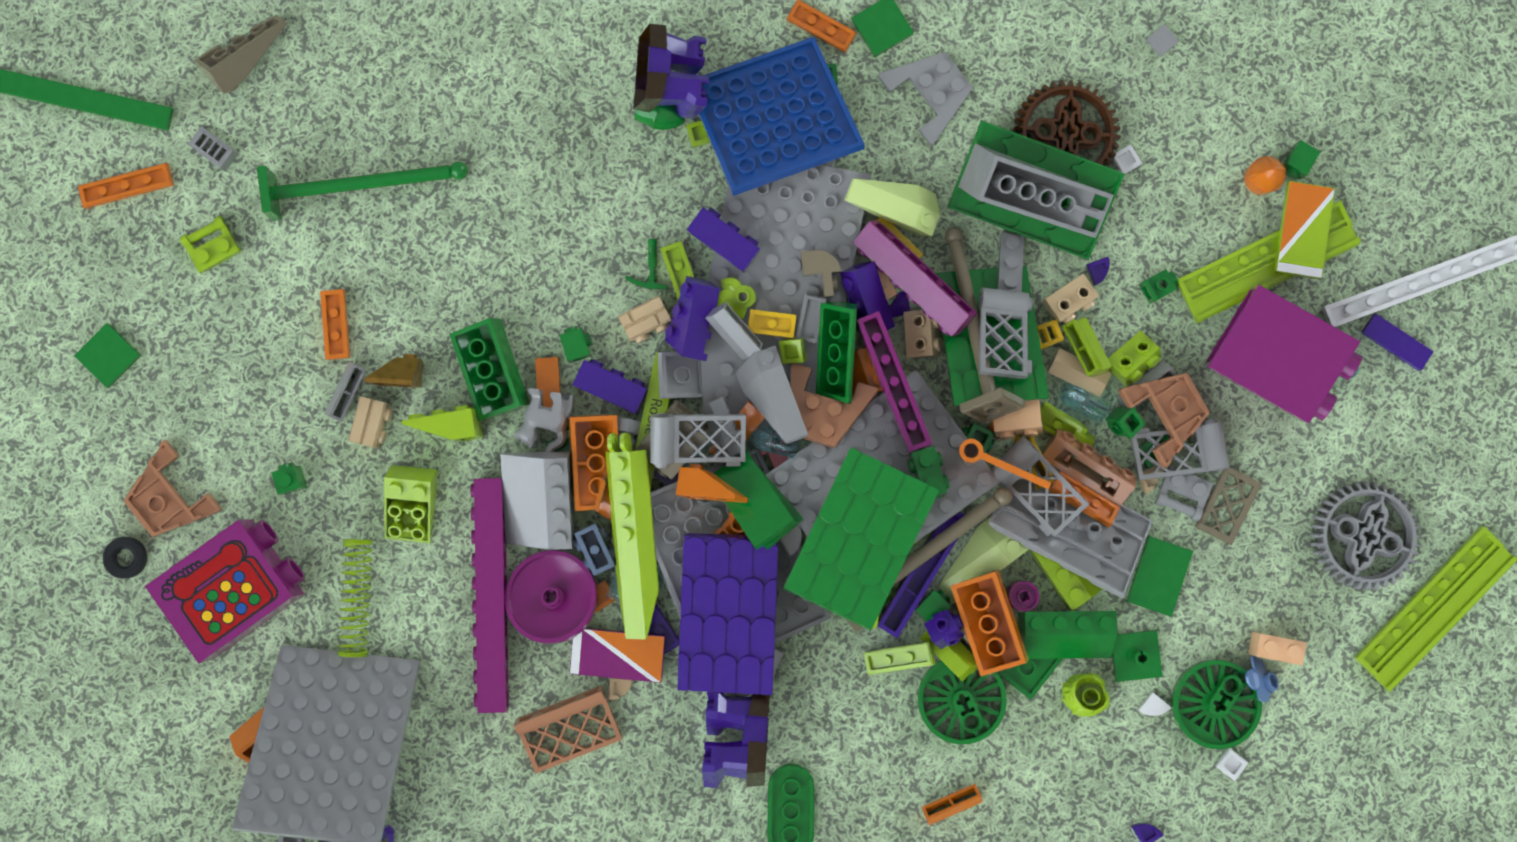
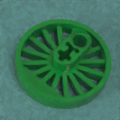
M941 660L932 665L923 676L918 690L919 711L930 731L944 741L962 745L979 742L991 735L1001 723L1007 703L1006 690L997 672L991 673L995 682L975 690L988 675L979 676L971 684L975 673L973 672L966 678L965 683L958 678V685L953 672ZM949 674V677H950V679H951L952 684H953L954 687H952V686L943 678V676H946V675ZM938 679L950 691L934 686L929 682ZM927 687L946 696L923 697L924 688ZM995 687L999 689L1000 696H977ZM960 694L967 697L964 699L965 704L963 705L960 702H956L959 700ZM976 701H1000L998 711L976 703ZM923 702H946L924 711ZM948 708L933 724L929 722L927 716ZM979 709L995 715L991 724L980 714ZM952 713L945 734H943L937 728ZM970 715L976 716L975 725L966 726V718ZM957 716L959 718V738L950 736ZM984 724L987 728L982 732L978 733V731L982 728ZM965 730L974 733V735L965 737Z
M1206 660L1190 666L1180 675L1172 691L1171 708L1175 722L1189 739L1206 748L1228 749L1241 744L1251 736L1261 718L1262 702L1258 699L1257 690L1251 688L1250 694L1239 696L1242 689L1248 686L1246 680L1242 681L1237 676L1240 673L1245 679L1246 670L1228 661ZM1211 665H1219L1215 683ZM1226 666L1233 669L1230 674L1225 673ZM1205 668L1208 687L1197 670ZM1193 675L1205 693L1186 682V680ZM1232 679L1233 687L1230 690H1226V681ZM1183 685L1203 699L1180 695ZM1179 699L1201 704L1179 708ZM1253 699V709L1233 705L1236 702ZM1215 700L1220 704L1219 708L1214 705ZM1231 709L1252 713L1249 722L1232 712ZM1198 711L1190 718L1182 715L1183 713ZM1227 715H1230L1246 727L1239 733ZM1202 718L1198 725L1194 723ZM1223 720L1235 736L1232 739L1227 740ZM1208 723V729L1206 731L1204 730V728ZM1216 723L1220 739L1214 736Z

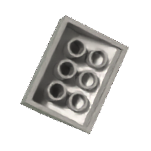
M571 451L501 453L506 544L541 549H572L575 539V522L572 496Z

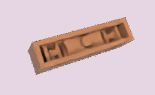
M1058 428L1043 449L1042 455L1051 465L1121 507L1136 487L1137 477H1135L1131 470L1116 465L1113 459L1100 455L1091 445L1081 443L1068 431H1062Z

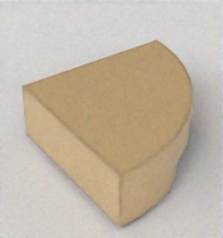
M1156 466L1142 470L1143 475L1152 474ZM1159 478L1139 481L1144 494H1148L1155 488Z
M610 678L608 700H616L624 696L631 688L633 680Z

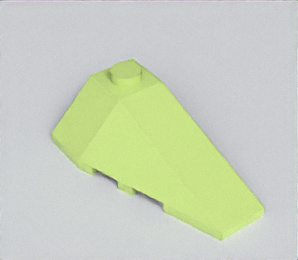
M852 179L845 197V201L917 236L932 237L940 217L936 194L919 185Z
M991 516L976 528L974 534L938 585L950 598L949 601L952 605L956 601L951 585L995 570L1001 571L1029 550L1022 543L995 531L993 527L989 526Z

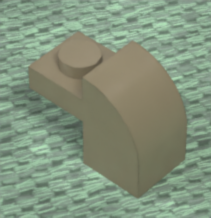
M822 250L801 252L803 277L822 275L824 298L833 297L834 291H838L837 278L832 277V273L841 272L836 258Z

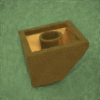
M403 354V358L396 357L366 376L365 382L378 386L421 388L423 360L417 359V355Z

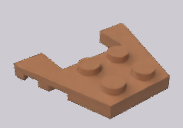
M792 363L791 389L808 433V437L802 439L836 448L853 427L857 418L867 409L871 400L877 396L878 388L858 382L851 404L806 391L812 374V368Z
M1181 373L1117 390L1127 408H1132L1146 398H1149L1169 433L1170 438L1152 449L1161 468H1166L1170 465L1174 455L1180 452L1184 447V442L1190 435L1194 434L1210 413L1188 373Z
M163 440L158 446L160 448L154 457H151L142 476L138 477L124 499V503L152 537L223 510L210 493H207L190 507L165 477L162 471L180 457L168 440Z

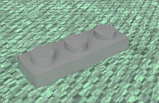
M1001 233L997 289L1017 292L1022 290L1024 236Z

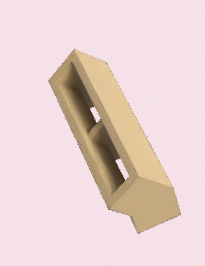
M1060 348L1055 353L1047 370L1048 373L1098 397H1101L1111 376V372L1108 371L1095 377H1088L1078 357Z

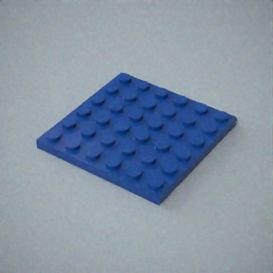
M814 37L703 75L709 78V84L703 85V89H706L705 98H708L706 107L699 113V116L733 196L865 149L861 135Z

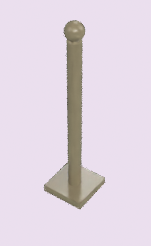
M951 227L945 233V240L949 244L960 297L977 312V315L967 325L982 390L981 396L959 404L962 413L987 423L1023 409L1025 403L1024 399L1003 388L996 389L993 376L979 374L980 317L962 243L963 233L959 228ZM987 358L986 367L991 368L989 358Z
M999 487L995 490L993 496L986 499L907 557L894 585L988 517L1000 506L1008 505L1012 501V492L1006 487ZM847 620L855 633H860L864 630V628Z

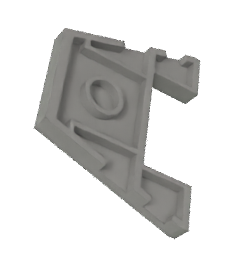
M946 52L882 72L878 75V78L889 93L909 79L937 115L919 129V132L930 147L937 141L973 89Z

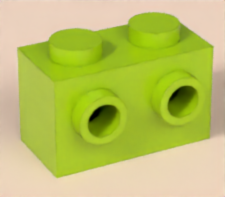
M1140 330L1108 358L1112 366L1109 371L1128 387L1131 383L1138 382L1147 369L1154 368L1160 362V347Z

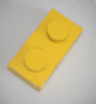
M750 309L748 327L754 334L794 338L796 315Z

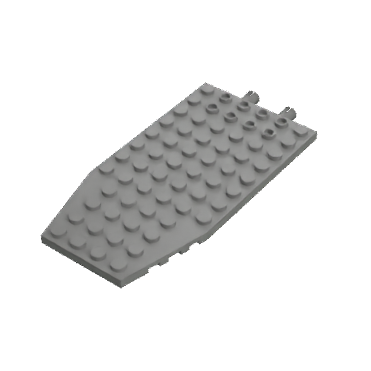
M833 160L735 196L732 195L728 185L721 220L726 224L728 221L740 228L738 233L745 238L749 235L758 241L757 247L760 248V251L744 273L714 252L709 281L722 291L721 280L732 277L738 279L742 285H747L754 289L756 301L753 306L747 308L746 316L742 319L747 326L750 309L796 315L795 338L804 294L824 298L822 275L803 277L801 252L812 250L828 252L838 261L841 272L853 267L857 249L853 241L860 234L864 210L845 201V197L852 179L870 180L871 175L835 168ZM832 273V277L837 278L838 291H834L833 297H826L827 302H846L847 293L842 285L840 273ZM745 292L741 294L742 301L747 299ZM709 323L708 332H712L711 340L706 339L704 354H708L707 361H701L703 406L724 397L728 402L731 413L739 414L749 399L742 391L736 371L748 359L742 360ZM755 334L763 343L761 350L776 346L780 359L779 341L791 339ZM804 342L807 361L795 364L812 368V374L806 391L816 394L818 344ZM792 363L782 364L791 387ZM766 419L753 432L755 435L781 439Z

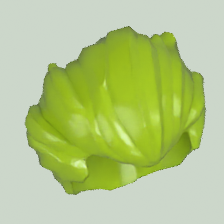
M1095 673L1072 675L1068 678V681L1062 684V701L1072 710L1073 715L1092 717L1102 713L1110 706V696L1105 689V682Z

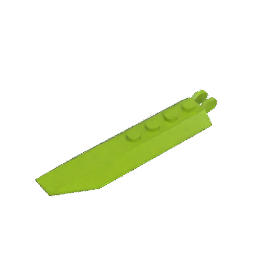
M610 433L607 438V448L609 451H605L617 588L625 638L647 639L659 593L647 450L633 451L629 433H622L620 435L619 446V439L616 433Z

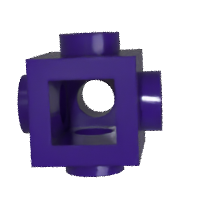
M948 609L937 612L931 620L924 623L933 643L940 649L955 645L965 635L962 630L964 625L958 614L953 615Z

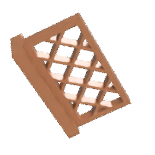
M602 685L519 717L514 723V728L517 734L520 735L535 773L622 740V735ZM603 703L606 711L603 719L590 714L593 707ZM579 714L585 717L581 727L569 723L572 715ZM588 718L601 723L596 734L584 729ZM556 722L564 725L560 736L547 731L550 724ZM603 724L613 728L615 736L608 739L600 736ZM566 727L579 732L575 742L562 737ZM536 731L542 734L538 745L528 741L526 733ZM582 733L594 738L590 746L584 747L577 744ZM544 736L557 740L553 751L540 746ZM560 742L572 746L570 754L563 756L556 752ZM538 750L551 755L547 763L538 765L535 758Z

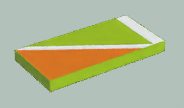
M1294 181L1287 182L1274 272L1322 279L1335 188Z

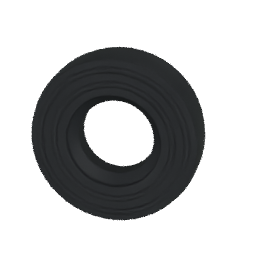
M132 537L114 539L106 546L103 552L105 569L117 578L135 577L142 572L147 563V551L144 545ZM122 549H129L133 554V562L127 567L121 566L117 561V554Z

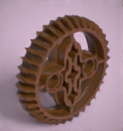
M1060 80L1058 86L1053 81L1050 83V88L1044 84L1041 87V91L1036 89L1033 92L1034 96L1029 95L1027 97L1028 102L1023 101L1021 104L1023 109L1017 111L1019 117L1014 119V123L1019 126H1014L1013 132L1026 137L1029 134L1032 139L1078 156L1079 149H1094L1102 141H1105L1104 148L1095 162L1104 166H1109L1112 163L1110 158L1116 156L1113 150L1119 148V144L1115 141H1119L1121 138L1120 135L1115 134L1120 131V126H1114L1119 121V118H1112L1116 109H1108L1111 102L1104 103L1105 95L1100 97L1096 95L1098 89L1090 92V84H1087L1085 88H1081V81L1076 86H1074L1073 80H1069L1067 86L1064 80ZM1058 95L1066 96V98L1059 100L1056 104L1054 118H1039L1031 126H1028L1031 114L1043 101ZM1074 96L1086 100L1099 112L1103 119L1106 133L1102 132L1101 127L1097 123L1081 120L1082 107ZM1067 106L1069 107V111L1072 112L1070 116L1068 115V112L1064 110ZM1060 121V126L1056 129V124ZM1040 127L1046 128L1049 135L1042 136L1038 129ZM1065 128L1067 130V133L1071 134L1068 138L1066 137L1065 133H1062L1065 130ZM1084 132H1091L1094 140H1088L1084 136ZM1077 139V143L1073 146V141Z

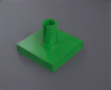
M1157 630L1117 635L1112 653L1116 682L1163 677Z

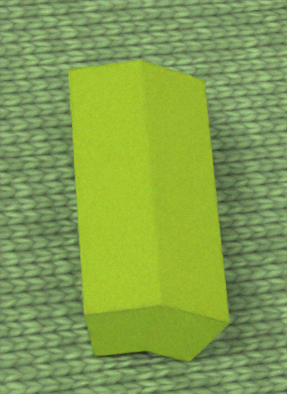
M1087 318L1073 319L1062 326L1087 376L1095 377L1107 373L1112 366Z
M928 631L920 637L923 642L931 641L932 650L936 656L962 682L977 670L978 667L974 655L960 641L955 645L940 649L933 643Z

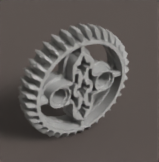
M1362 481L1361 485L1359 482H1353L1352 486L1345 484L1343 489H1335L1336 494L1329 493L1330 501L1327 499L1321 501L1325 508H1316L1321 515L1313 516V519L1317 520L1318 523L1310 525L1311 528L1316 529V533H1311L1310 537L1316 538L1317 541L1312 542L1310 545L1318 547V550H1315L1313 554L1322 556L1317 562L1319 564L1326 563L1322 569L1323 571H1330L1329 577H1337L1336 581L1338 583L1344 582L1346 587L1353 585V588L1358 590L1361 587L1363 590H1370V588L1378 590L1380 586L1388 587V582L1391 584L1397 583L1396 577L1400 579L1404 577L1402 571H1411L1407 564L1414 565L1415 561L1412 559V556L1420 555L1415 551V547L1422 546L1420 543H1416V539L1422 537L1421 534H1416V530H1419L1421 526L1415 525L1414 522L1419 518L1411 516L1415 509L1406 508L1409 501H1401L1402 494H1395V489L1393 488L1387 490V486L1384 484L1378 486L1377 482L1369 484L1368 481ZM1356 496H1374L1373 500L1362 504L1357 517L1349 514H1339L1331 519L1334 511L1344 501ZM1384 501L1396 510L1402 521L1404 544L1396 532L1385 528L1389 512ZM1372 510H1373V513L1376 514V517H1375V518H1374V515L1371 514V511H1372ZM1343 522L1347 524V531L1345 533H1342L1340 528ZM1328 526L1335 539L1347 544L1343 558L1348 571L1335 561L1330 552L1327 540ZM1364 532H1366V535H1369L1368 539L1363 536ZM1387 538L1390 540L1391 543L1388 549H1386L1384 545V542ZM1399 552L1401 553L1397 561L1388 570L1373 576L1358 575L1359 571L1367 569L1372 564L1375 554L1390 558ZM1356 554H1358V556L1361 557L1360 561L1358 558H1356Z

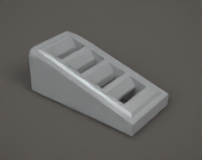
M202 126L188 143L190 147L225 172L239 154ZM205 134L207 137L198 147L196 143ZM212 139V140H213L212 144L208 147V149H207L206 151H204L203 149H204L205 146L208 144V142ZM219 144L220 146L211 156L210 153L213 151L216 145ZM223 149H225L226 151L219 159V161L216 160L220 153L223 151Z

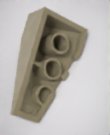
M275 15L252 27L249 31L250 35H236L231 38V45L225 48L217 45L195 59L194 62L219 91L224 94L232 92L238 88V84L244 81L287 23L284 19Z

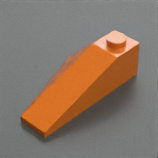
M617 415L568 416L575 511L599 510L607 479L605 451H609L607 448V438L610 433H616L618 436Z

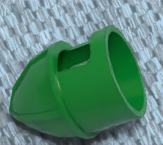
M677 105L656 106L650 113L636 110L634 115L635 121L648 125L654 130L677 128L685 122V119L680 117L677 112Z

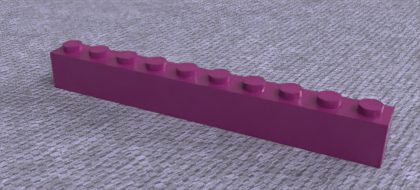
M502 478L474 479V484L470 486L471 498H474V507H471V520L475 521V530L471 531V542L475 544V553H472L471 556L472 567H475V576L472 577V590H476V600L472 601V612L476 614V623H473L472 627L473 637H476V646L473 647V660H477V670L473 672V682L477 684V693H474L473 702L474 707H477V713H506L509 710L508 616L505 608L507 554Z

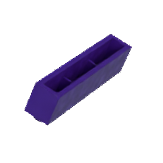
M958 512L930 533L924 545L965 515ZM958 538L901 580L879 616V628L898 638Z

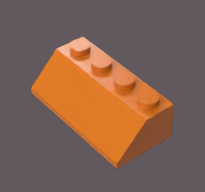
M999 570L951 585L980 676L1027 663L1029 658Z

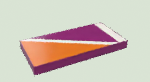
M585 628L580 634L572 638L570 674L661 683L663 679L666 635L648 634L647 639H626L625 631Z

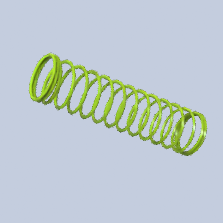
M343 539V547L361 548L369 551L342 554L348 557L368 559L341 563L342 565L359 566L368 569L341 572L346 575L367 577L365 579L342 580L341 583L358 584L367 587L341 590L343 593H357L366 595V597L340 599V601L362 603L366 606L340 608V611L355 612L356 610L354 609H363L370 606L369 603L354 600L371 597L367 593L355 592L370 589V585L355 582L371 579L368 575L356 573L372 570V568L356 565V563H366L372 561V559L354 554L371 553L373 550L366 547L351 546L372 545L373 540ZM356 611L367 615L339 618L340 620L360 621L367 624L338 627L339 629L360 630L366 632L363 634L338 636V638L359 639L365 641L364 643L338 645V647L361 649L359 651L341 650L337 652L338 656H368V650L366 648L353 647L365 645L368 643V640L354 638L364 636L369 633L367 630L364 629H355L370 624L368 621L365 620H356V618L368 617L370 615L368 612Z

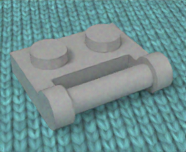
M1173 466L1168 467L1169 471H1175L1176 469ZM1192 474L1164 477L1154 504L1159 506L1165 505L1191 516V519L1198 522L1202 517L1203 508L1213 483ZM1168 490L1196 501L1195 507L1167 497Z

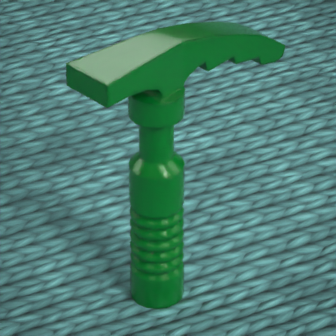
M648 239V267L650 268L648 282L644 283V281L632 279L630 276H625V279L632 284L646 289L668 290L667 285L655 283L657 281V276L655 275V268L657 267V239Z

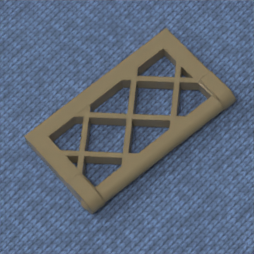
M1231 467L1228 470H1223L1203 510L1202 517L1195 527L1232 545L1262 483ZM1228 475L1234 477L1236 484L1224 488ZM1243 484L1252 486L1247 498L1244 497L1241 488ZM1237 487L1241 500L1229 503L1225 490ZM1222 492L1226 504L1214 508L1213 505L1219 493ZM1242 502L1243 506L1237 518H1234L1231 505ZM1227 507L1231 520L1219 524L1215 511ZM1210 512H1212L1216 524L1211 527L1204 524ZM1233 523L1228 536L1222 533L1220 526Z

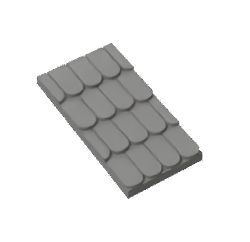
M1034 464V467H1035V469H1036L1038 475L1041 476L1040 473H1039V471H1038V468H1037L1036 464ZM1019 479L1013 485L1020 493H1029L1028 480ZM1032 482V493H1046V488L1036 490ZM1013 493L1012 501L1008 505L1000 506V508L993 512L989 520V526L993 527L995 531L1022 543L1024 547L1059 563L1063 568L1090 580V583L1122 599L1125 598L1152 526V520L1122 504L1113 524L1109 528L1081 512L1056 537L1052 534L1048 537L1038 527L1041 522ZM1024 496L1025 499L1029 502V496ZM1032 496V506L1036 510H1045V496ZM1049 496V510H1062V499L1057 496ZM1066 502V511L1077 510V508ZM1049 513V523L1055 530L1062 524V513ZM1066 513V519H1067L1071 514Z

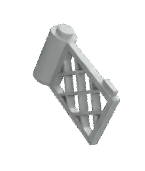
M983 287L980 289L978 297V310L980 311L979 374L1026 379L1028 375L1032 374V360H1028L1027 312H1031L1033 306V299L1029 297V293ZM986 316L995 317L1000 323L992 328L986 322ZM1010 319L1021 320V327L1015 330L1008 321ZM1001 326H1004L1011 334L1005 340L996 332ZM990 335L1000 343L994 349L986 343V338ZM1013 338L1021 344V348L1017 352L1007 343ZM1002 346L1011 355L1005 361L996 353ZM992 356L999 366L997 368L986 367V359ZM1015 359L1021 365V371H1014L1007 364Z
M657 413L650 416V462L655 464L656 468H669V464L726 462V466H740V462H745V414L673 415ZM731 420H740V429L732 435L725 426ZM679 421H690L695 428L685 436L679 430ZM706 421H714L719 426L710 436L701 428ZM697 430L707 438L699 447L689 440ZM721 430L730 437L722 447L713 440ZM686 441L695 449L689 456H679V448ZM709 441L719 449L713 456H706L701 451ZM735 441L740 446V456H730L725 449Z
M1217 419L1203 421V425L1199 426L1194 432L1196 442L1192 448L1184 442V448L1189 451L1184 459L1181 460L1175 455L1172 458L1179 463L1175 471L1161 468L1160 464L1149 456L1152 449L1159 445L1158 442L1163 436L1168 435L1170 437L1167 430L1149 432V428L1141 429L1131 439L1137 480L1230 469L1222 423H1217ZM1145 438L1153 444L1147 453L1139 449L1137 439ZM1191 454L1199 458L1201 468H1192L1185 463ZM1147 459L1156 466V469L1152 474L1143 475L1142 464Z
M1024 436L1000 460L1026 472L1029 470L1031 474H1033V465L1040 460L1046 466V477H1037L1046 479V481H1049V479L1059 480L1063 484L1062 494L1049 493L1048 489H1046V493H1032L1031 481H1029V493H1020L1013 485L1019 479L1024 478L995 465L990 467L994 476L1000 481L998 485L1004 484L1041 522L1038 527L1048 537L1051 534L1056 537L1090 505ZM1049 471H1050L1055 477H1049ZM1066 488H1067L1072 494H1066ZM1024 496H1029V502L1025 499ZM1032 496H1045V510H1036L1032 506ZM1049 496H1062V510H1049ZM1066 497H1076L1082 505L1076 511H1066ZM1049 513H1062V524L1056 530L1049 523ZM1066 513L1071 514V515L1066 519Z

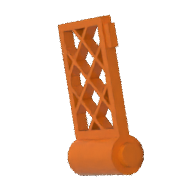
M967 439L960 445L959 453L964 461L973 463L982 459L1049 490L1051 482L984 453L983 446L976 439Z

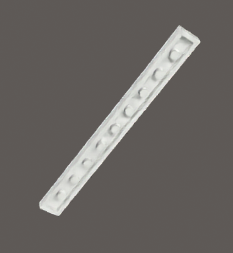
M1517 235L1321 307L1328 324L1337 327L1517 260Z

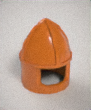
M1262 156L1246 169L1244 174L1246 187L1257 195H1265L1276 191L1284 183L1286 168L1278 159L1271 156Z

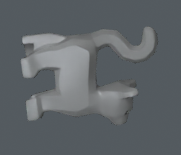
M529 388L528 393L531 396V402L525 411L524 424L515 431V438L522 443L528 444V448H537V429L544 428L556 433L557 439L548 443L545 452H554V450L559 449L565 443L568 416H570L573 410L575 396L563 394L562 397L561 393L551 392L552 407H543V391Z

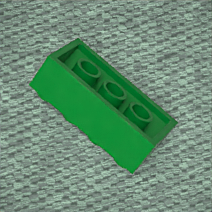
M842 301L820 303L816 394L841 402L851 403L857 304Z
M488 318L449 334L479 421L508 414L529 406L530 403L501 319Z
M1117 611L1018 612V628L1028 658H1111L1118 635Z

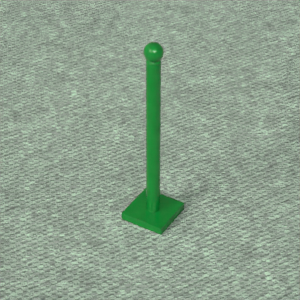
M455 162L451 166H436L277 186L276 175L266 165L257 166L262 212L273 221L281 220L280 199L445 180L452 177L456 180H462L468 174V168L463 162Z

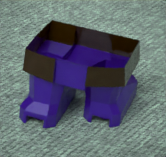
M649 24L640 35L638 42L633 109L650 113L656 106L677 105V112L680 117L695 118L706 107L708 98H705L706 89H703V85L709 84L708 76L696 75L704 66V50L700 49V46L706 44V37L693 36L685 40L667 33L666 25Z
M707 692L708 701L705 718L707 735L718 736L727 728L741 730L742 740L725 743L705 741V754L702 766L704 787L717 788L725 776L747 779L746 787L765 786L770 695L753 694L752 697H727L721 692Z

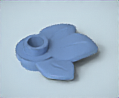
M1251 656L1252 669L1245 672V680L1251 689L1257 690V696L1261 702H1268L1270 694L1279 688L1277 676L1273 672H1268L1264 663L1258 657Z

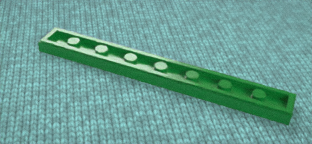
M0 69L1 94L169 131L174 109L171 107Z

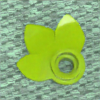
M728 277L722 279L721 286L723 290L719 292L717 307L727 302L741 319H744L747 308L753 306L756 301L754 289L750 286L742 285L736 278ZM745 292L747 299L742 301L741 294Z

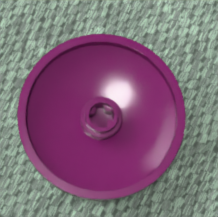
M558 550L538 552L523 560L511 574L505 590V608L512 625L526 638L542 644L566 642L580 634L593 618L598 601L597 585L592 572L577 557Z

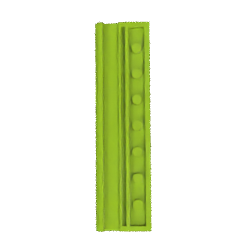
M1341 200L1332 205L1325 261L1360 245L1361 242L1360 237L1357 238L1352 228L1353 224ZM1280 230L1177 279V286L1195 320V324L1242 302L1250 288L1254 285H1260L1269 289L1294 277V275L1274 272Z
M1480 526L1353 658L1387 692H1391L1517 561V557L1511 555L1485 526Z

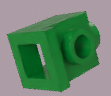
M1167 269L1138 285L1149 304L1178 289L1176 286L1178 280L1173 272L1168 273ZM1160 280L1163 281L1165 288L1159 286Z
M1127 406L1116 407L1105 419L1109 429L1117 436H1127L1128 439H1132L1146 424L1134 407L1127 408Z

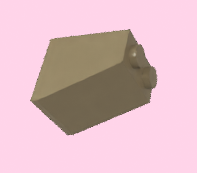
M675 399L665 412L673 415H696L678 399ZM679 421V430L685 436L695 428L690 421ZM705 422L701 428L709 435L710 430ZM699 430L689 438L697 447L707 439ZM650 431L636 448V451L647 450L648 463L650 462ZM686 441L679 448V456H689L695 449ZM685 463L669 464V468H656V471L665 478L668 476L672 480L679 472L680 467H683Z

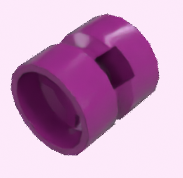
M1015 580L1009 583L1005 589L1011 607L1018 611H1031L1039 602V591L1030 582Z

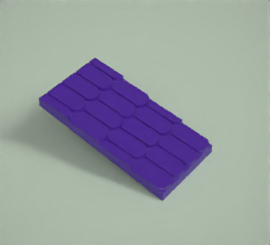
M685 533L677 690L773 694L779 541L769 550L764 546L756 550L747 535Z

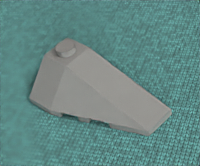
M776 346L753 353L736 371L744 395L754 404L756 409L765 417L786 444L808 437Z

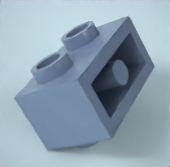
M595 523L574 533L576 537L574 543L578 551H582L586 558L583 560L585 567L594 576L616 566L614 547L609 548L606 541L609 536L604 526L600 527L598 523Z

